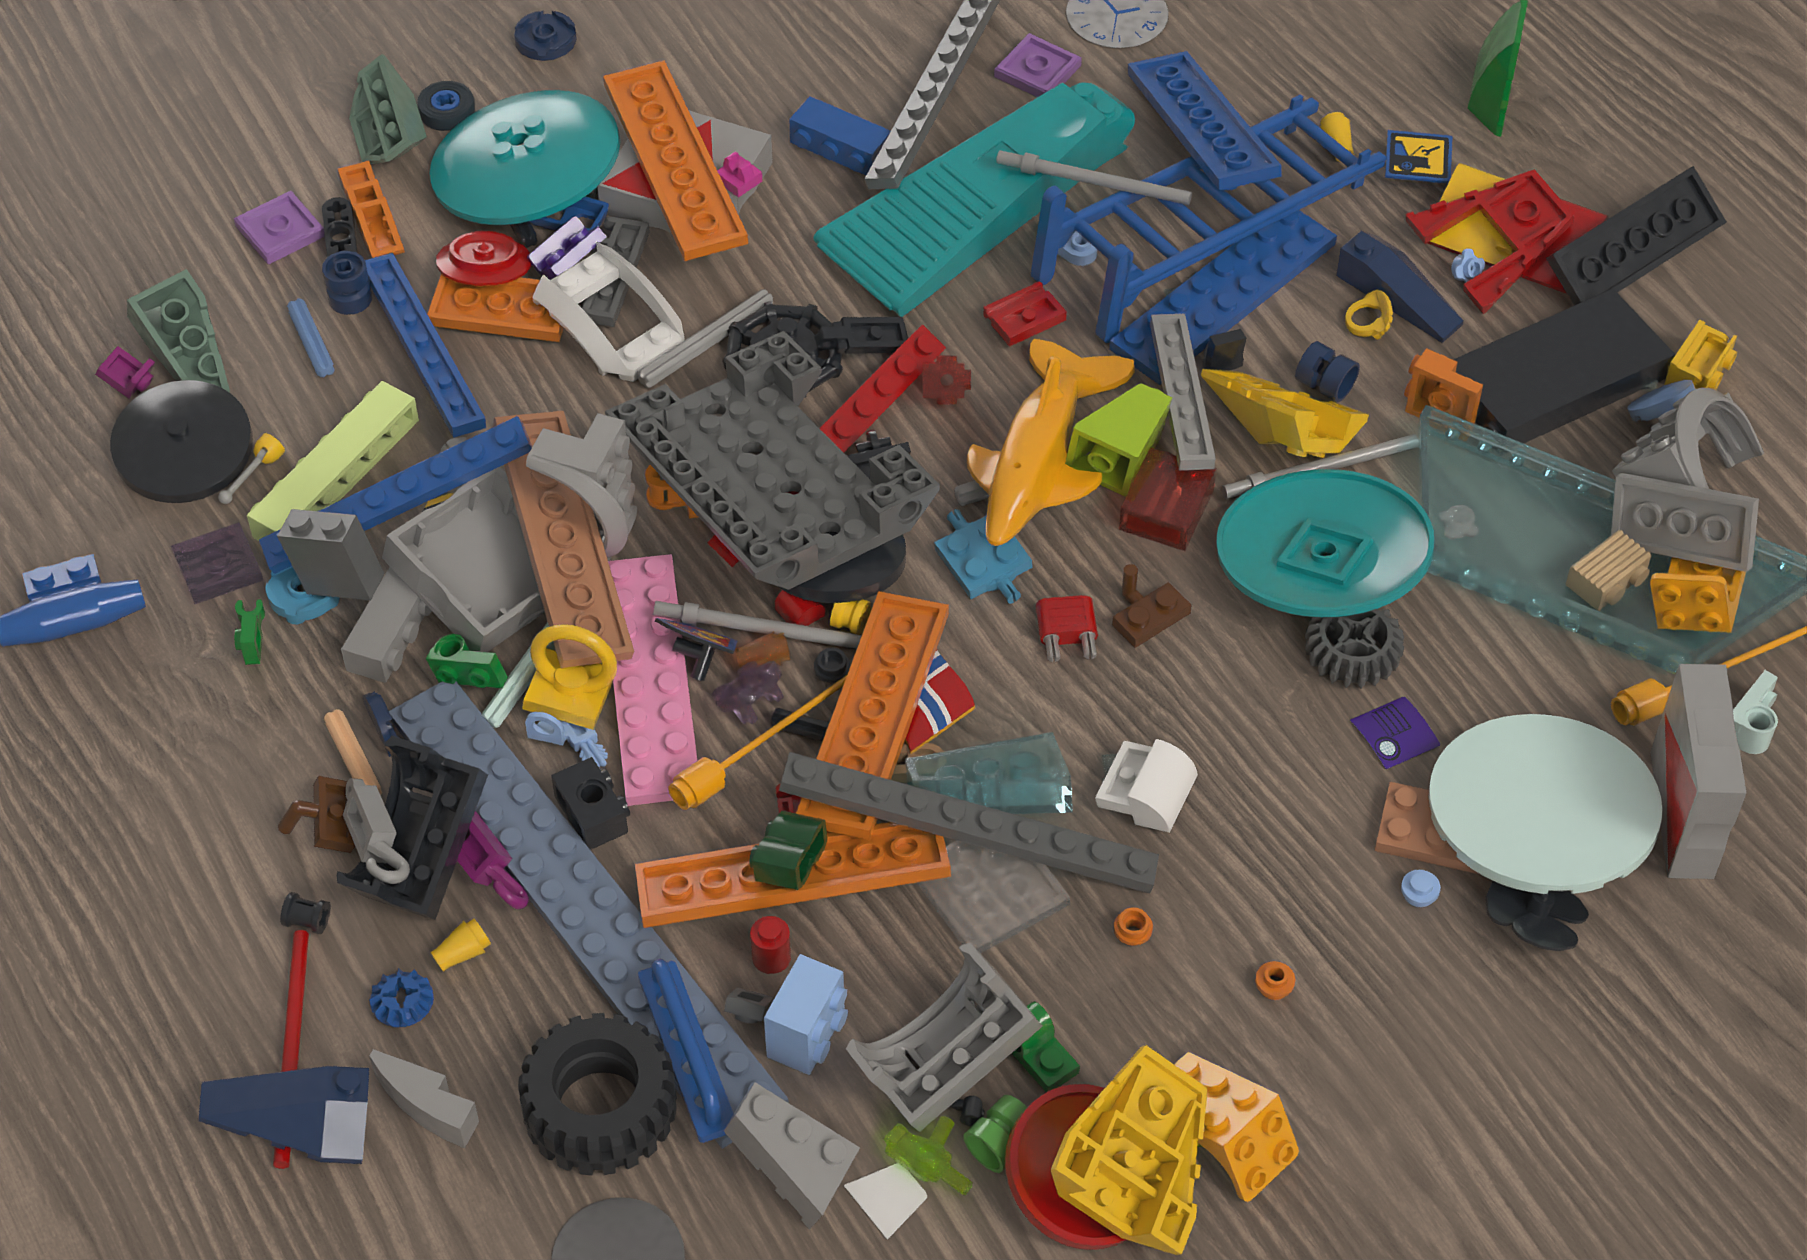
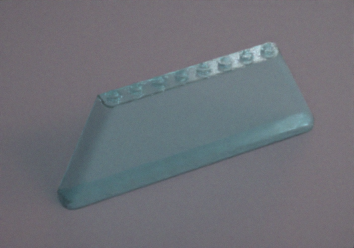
M1425 405L1420 414L1418 423L1420 505L1427 513L1434 530V554L1428 572L1432 575L1448 579L1466 589L1474 590L1500 603L1508 604L1534 617L1559 625L1567 631L1578 633L1597 641L1601 645L1612 647L1631 655L1635 659L1658 666L1671 674H1676L1679 664H1703L1807 594V556L1755 536L1752 569L1745 574L1732 633L1657 628L1650 580L1654 573H1668L1672 557L1650 553L1651 558L1648 565L1650 572L1645 581L1637 587L1631 585L1615 605L1611 606L1607 603L1605 607L1598 611L1565 584L1570 567L1611 536L1616 480L1428 405Z

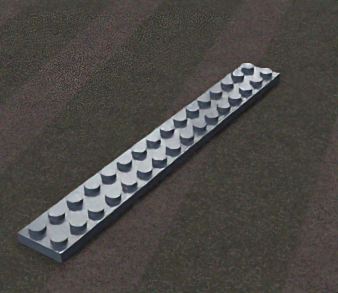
M440 682L389 711L392 718L390 721L405 740L430 747L445 758L480 768L488 774L475 811L513 858L505 867L506 871L524 888L530 902L618 1015L628 1017L630 1025H633L635 1021L640 1022L648 1027L649 1036L655 1034L660 1039L639 982L638 972L650 968L652 962L656 959H663L666 962L675 961L733 1114L755 1082L789 1103L784 1092L652 927L643 928L639 910L490 723L482 716V713L457 682L455 684ZM661 996L657 1003L661 1007L667 1008L665 1000ZM674 1028L670 1032V1037L676 1041H680L677 1032ZM687 1061L682 1066V1069L687 1074H692ZM675 1079L676 1090L681 1095V1092ZM698 1095L695 1099V1104L700 1108H704L701 1096ZM727 1135L715 1139L722 1149L732 1143V1140Z

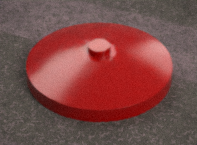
M1072 1084L1058 1087L1046 1092L1031 1103L1019 1116L1010 1132L1006 1147L1005 1167L1008 1184L1014 1200L1032 1225L1047 1237L1063 1245L1077 1249L1098 1250L1119 1245L1127 1240L1119 1237L1058 1195L1051 1173V1167L1065 1133L1105 1089L1104 1087L1089 1084Z

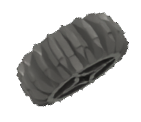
M1378 608L1350 616L1312 617L1305 633L1306 655L1310 656V665L1318 667L1319 676L1329 674L1331 684L1337 680H1342L1346 688L1351 683H1357L1360 689H1362L1366 681L1376 686L1380 678L1387 680L1391 672L1396 671L1404 652L1403 630L1399 629L1398 619L1390 618L1389 609L1379 611ZM1328 636L1334 640V647L1328 641ZM1374 639L1380 643L1381 649L1375 645L1376 641Z

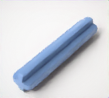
M300 298L290 301L287 305L290 317L316 374L320 377L332 375L335 370L332 359L305 301Z

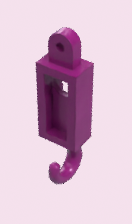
M475 811L469 826L470 835L464 841L457 861L473 882L489 886L494 881V890L507 904L515 909H524L529 902L527 892L504 870L513 858Z

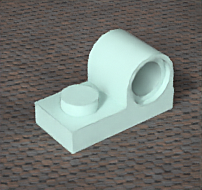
M1764 670L1733 709L1739 749L1749 754H1760L1768 749L1778 724L1777 715L1771 709L1777 697L1773 689L1778 677Z

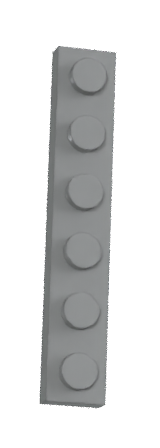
M1185 313L1151 315L1150 327L1163 392L1172 397L1168 417L1179 470L1214 469L1216 458Z

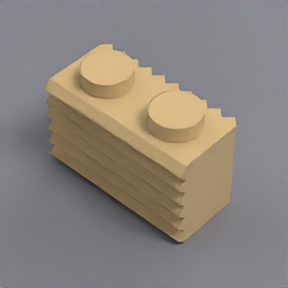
M1618 530L1570 567L1565 585L1596 610L1600 611L1607 603L1611 606L1615 605L1631 585L1637 587L1645 581L1650 572L1648 565L1651 554L1649 551H1645L1644 547H1640L1639 543H1635L1633 538L1629 539L1627 534H1623L1622 530Z

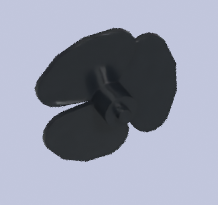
M1492 881L1485 897L1487 915L1494 923L1501 926L1512 925L1513 932L1517 937L1541 949L1564 951L1575 948L1578 944L1577 934L1570 927L1554 918L1573 924H1581L1586 922L1589 916V912L1582 901L1569 890H1548V894H1540L1511 888Z

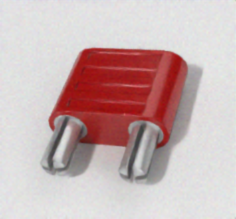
M1090 596L1043 598L1036 602L1040 640L1042 644L1046 645L1047 657L1050 662H1053V651L1055 662L1060 659L1059 645L1082 643L1086 659H1089V647L1091 659L1097 656L1095 640L1098 637L1093 600Z

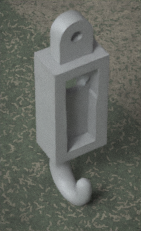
M350 778L346 784L347 803L343 817L361 861L366 862V868L369 873L382 882L396 884L406 880L410 872L409 864L399 853L391 848L396 836V830L377 786L365 785L363 779ZM387 862L396 870L387 871L381 869L376 863Z

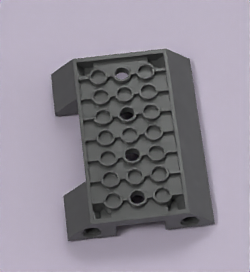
M785 331L726 356L727 378L680 399L664 384L605 411L607 416L625 420L626 436L630 438V443L755 579L788 590L910 531L940 490V484L900 445L869 458V479L798 407L822 373L821 367ZM713 414H722V416L718 417ZM750 452H758V453H760V454L754 455V454H751ZM795 491L798 492V494L792 495L786 492ZM826 532H836V533H838V534L832 536V535H830V534H824V533H826Z

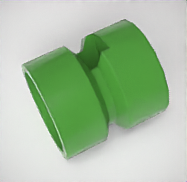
M1003 1095L987 1111V1118L981 1117L964 1133V1142L971 1154L986 1168L997 1173L1002 1172L1006 1168L1005 1155L1010 1132L1019 1116L1027 1108L1025 1104L1011 1095Z

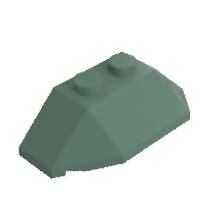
M381 54L358 72L357 82L359 85L353 97L349 118L362 162L369 161L370 164L385 163L397 159L427 138L414 94L387 57Z

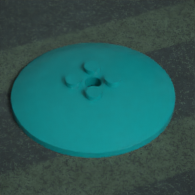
M542 90L510 96L474 112L457 124L446 135L432 158L430 182L438 201L443 207L462 219L489 225L517 224L540 219L578 202L606 178L619 154L621 141L619 129L614 116L603 104L580 93L562 90Z
M1318 469L1278 476L1262 482L1242 494L1227 509L1221 519L1217 532V555L1227 578L1236 588L1251 599L1267 607L1290 614L1309 617H1340L1378 609L1411 591L1425 576L1431 565L1435 540L1432 523L1427 513L1411 495L1401 488L1383 479L1359 472ZM1325 553H1330V554H1332V555H1329V556H1322V555H1324Z

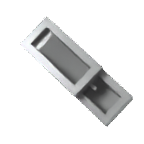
M373 1049L369 1056L375 1077L393 1101L422 1127L440 1138L465 1149L479 1123L475 1102L451 1094L446 1075Z

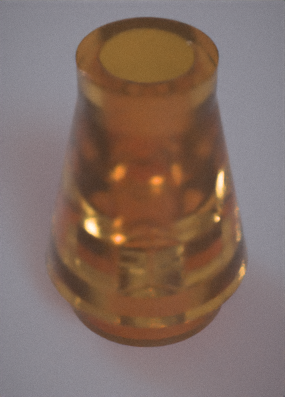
M772 631L746 645L735 648L740 669L747 667L783 666V662L791 660L784 632L775 634V631Z

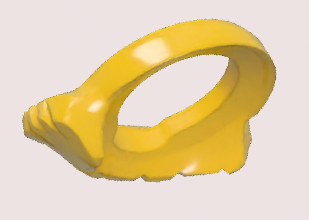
M1375 290L1365 295L1363 299L1353 303L1345 314V324L1349 332L1359 337L1372 336L1377 340L1380 339L1389 330L1393 320V310L1389 297L1383 291ZM1369 307L1381 311V316L1370 325L1359 326L1351 320L1354 312L1360 308Z

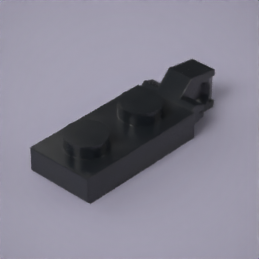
M842 317L840 321L833 322L831 326H821L814 338L818 349L836 348L838 353L868 354L894 353L908 339L902 317Z

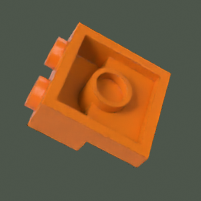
M1426 348L1422 355H1415L1408 370V373L1412 374V378L1404 392V396L1408 397L1405 412L1468 439L1474 429L1483 384L1456 373L1457 361Z

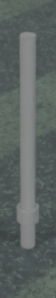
M999 150L997 155L998 164L1021 168V172L1032 175L1039 172L1185 205L1190 204L1192 192L1042 160L1039 159V155L1025 153L1024 155Z
M1412 434L1267 474L1257 472L1247 475L1245 480L1222 485V494L1225 499L1236 497L1260 483L1278 476L1306 470H1336L1417 448L1419 441L1417 436Z
M655 601L653 615L680 619L682 620L681 623L696 626L698 622L853 649L858 648L862 635L703 609L699 608L700 604L689 602L679 605Z

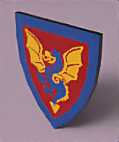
M655 618V622L702 643L700 645L677 637L672 651L696 659L691 674L692 678L705 681L716 648L731 654L735 651L738 642L735 639L684 623Z

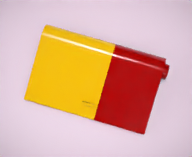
M1459 163L1440 202L1444 200L1446 203L1464 197V193L1475 189L1480 192L1494 187V183L1502 181L1504 178ZM1561 199L1574 214V222L1531 265L1521 278L1567 294L1546 258L1601 224L1609 217L1606 214ZM1480 210L1427 242L1430 245L1458 255L1462 254L1466 248L1472 249L1477 258H1483L1485 264L1491 267L1515 252Z

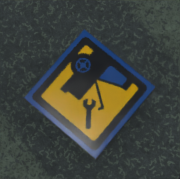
M1388 130L1385 178L1449 183L1451 179L1452 136Z

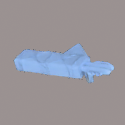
M532 712L527 716L525 725L528 738L562 746L565 740H567L575 752L581 751L579 757L582 758V761L593 757L599 768L600 766H606L607 762L605 759L608 758V753L605 752L603 745L596 744L598 738L595 729L592 730L564 722L544 712Z

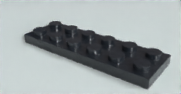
M1692 166L1554 252L1546 259L1575 306L1611 289L1618 293L1724 225L1727 221L1696 169Z

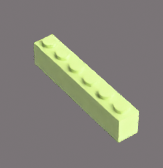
M381 381L372 391H369L351 412L344 415L341 422L328 435L321 438L318 445L306 457L298 461L295 468L284 479L279 480L274 485L273 490L263 500L251 508L247 514V519L252 537L259 541V539L280 530L291 509L319 511L340 501L419 421L415 398L384 381Z

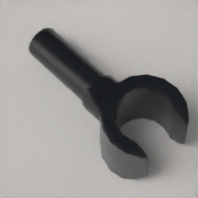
M967 1096L964 1100L959 1098L949 1106L955 1110L962 1111L960 1121L964 1125L972 1127L981 1117L984 1118L985 1111L982 1108V1101L976 1096Z

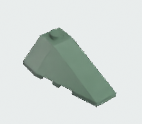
M187 269L127 299L128 319L145 344L176 381L194 380L217 385L230 393L215 339V332L209 317L205 295Z

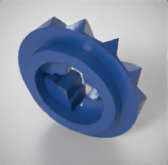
M398 968L394 974L389 976L383 974L381 981L377 985H372V994L369 1002L374 1016L383 1024L391 1027H407L421 1021L429 1013L433 1005L434 995L427 977L423 978L415 969L412 972H403ZM399 988H403L407 995L405 996V1002H403L404 1008H400V1004L394 998L397 996Z

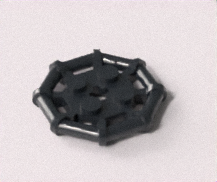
M769 301L764 303V307L739 322H732L728 327L729 339L726 356L740 351L741 344L751 346L785 331L821 367L822 373L809 392L831 378H838L843 371L841 365L842 353H838L836 348L818 349L816 346L815 334L810 331L812 324L819 330L821 326H831L832 324L818 311L816 305H776ZM767 321L768 326L756 333L750 331ZM829 350L828 358H819L820 351ZM724 357L722 363L726 370V360Z

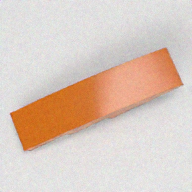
M365 161L338 168L341 184L347 200L351 203L354 219L370 257L375 258L390 253L394 255L405 253L386 197L383 196L370 162Z

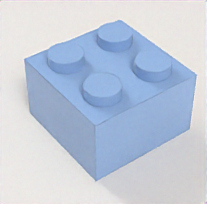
M802 954L799 955L764 1016L767 1058L808 1075L811 1074L817 1062L820 1064L824 1062L830 1049L831 1043L829 1040L833 1032L841 1031L848 1015V1010L844 1009L847 989L844 988L843 971Z

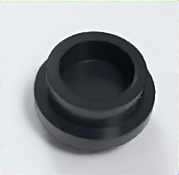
M837 648L822 650L814 661L815 675L827 683L838 682L848 674L850 669L849 658L843 651Z

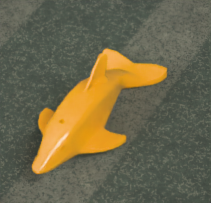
M1033 339L1030 344L1029 361L1045 382L1038 386L1023 401L1011 422L1001 451H991L972 444L966 458L971 476L989 495L986 539L991 545L999 546L1011 540L1041 509L1078 500L1098 488L1102 482V473L1076 470L1065 464L1077 399L1115 389L1128 382L1135 373L1134 360L1120 356L1082 358L1054 342Z

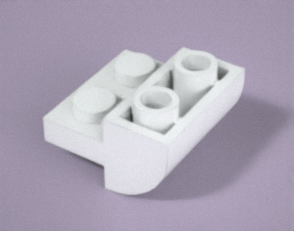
M1156 739L1151 747L1124 741L1095 797L1097 806L1130 814L1133 816L1135 825L1170 833L1198 775L1196 767L1183 751L1168 742Z

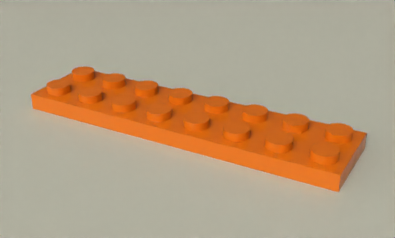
M665 60L603 76L606 91L684 261L747 245L748 234Z
M878 591L817 755V760L891 780L949 615L948 604ZM803 797L796 814L825 819L826 830L829 832L870 840L877 818Z
M893 822L875 824L870 840L827 832L828 840L819 860L813 864L807 881L799 890L755 881L754 870L750 867L749 859L753 847L759 844L635 864L643 928L951 877V867L944 837Z

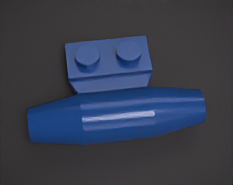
M94 554L75 557L69 561L47 567H38L32 571L22 573L29 603L0 615V644L4 647L48 642L106 626L146 607L139 580L101 583Z

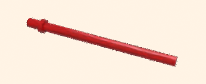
M297 930L293 933L281 1072L298 1070L309 933L304 930ZM286 1146L284 1150L274 1147L273 1166L275 1168L285 1169L290 1166L291 1147Z

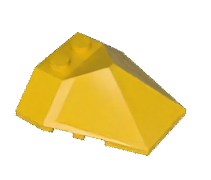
M1202 369L1201 377L1259 444H1283L1287 446L1286 451L1297 456L1306 457L1307 454L1324 458L1325 453H1340L1368 421L1369 414L1333 401L1321 402L1310 398L1308 393L1288 391L1279 387L1280 384L1246 373Z
M1147 1045L1141 1046L1065 1133L1051 1167L1058 1195L1123 1239L1174 1255H1182L1197 1213V1204L1193 1203L1194 1180L1200 1178L1201 1165L1196 1164L1198 1140H1203L1208 1088Z

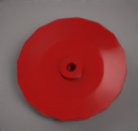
M475 231L463 234L455 238L452 243L444 246L436 255V268L443 276L457 283L472 286H495L512 282L524 276L532 267V264L527 259V255L530 252L524 245L503 233L493 231Z

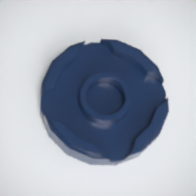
M535 11L524 16L515 26L514 38L516 48L522 55L530 59L541 61L557 59L570 52L577 41L574 22L568 16L557 11H552V14H544V11Z

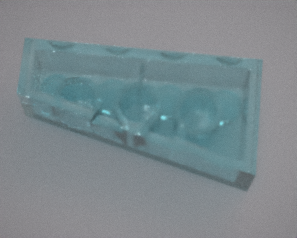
M1053 732L905 759L907 785L1012 814L1073 812L1071 775Z

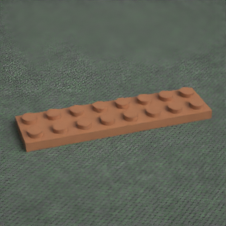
M564 411L495 417L493 427L518 416L523 422L532 447L543 428L571 436ZM529 453L504 464L549 627L567 624L585 628L600 636L611 647L617 661L632 659L634 648L592 508L569 487L526 467ZM566 639L553 641L561 668L602 663L599 656L582 643Z

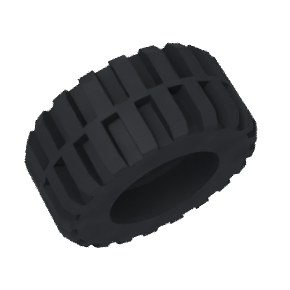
M592 1013V1018L582 1019L581 1015L569 1018L570 1024L562 1027L559 1023L550 1028L547 1039L543 1037L538 1038L531 1046L533 1055H526L521 1065L522 1075L518 1079V1090L528 1136L533 1144L538 1145L539 1152L547 1160H553L556 1157L557 1166L567 1171H571L574 1166L578 1167L579 1173L583 1175H593V1170H603L604 1175L616 1173L615 1168L625 1165L626 1169H630L639 1164L638 1158L644 1155L646 1158H649L658 1150L656 1140L660 1142L666 1140L671 1131L670 1123L675 1120L677 1096L670 1055L664 1051L663 1042L657 1035L651 1034L649 1036L648 1027L640 1022L635 1021L633 1025H630L628 1017L614 1014L613 1019L605 1018V1013ZM590 1074H616L627 1079L636 1087L626 1103L616 1110L605 1114H581L569 1109L561 1102L563 1094L574 1082Z

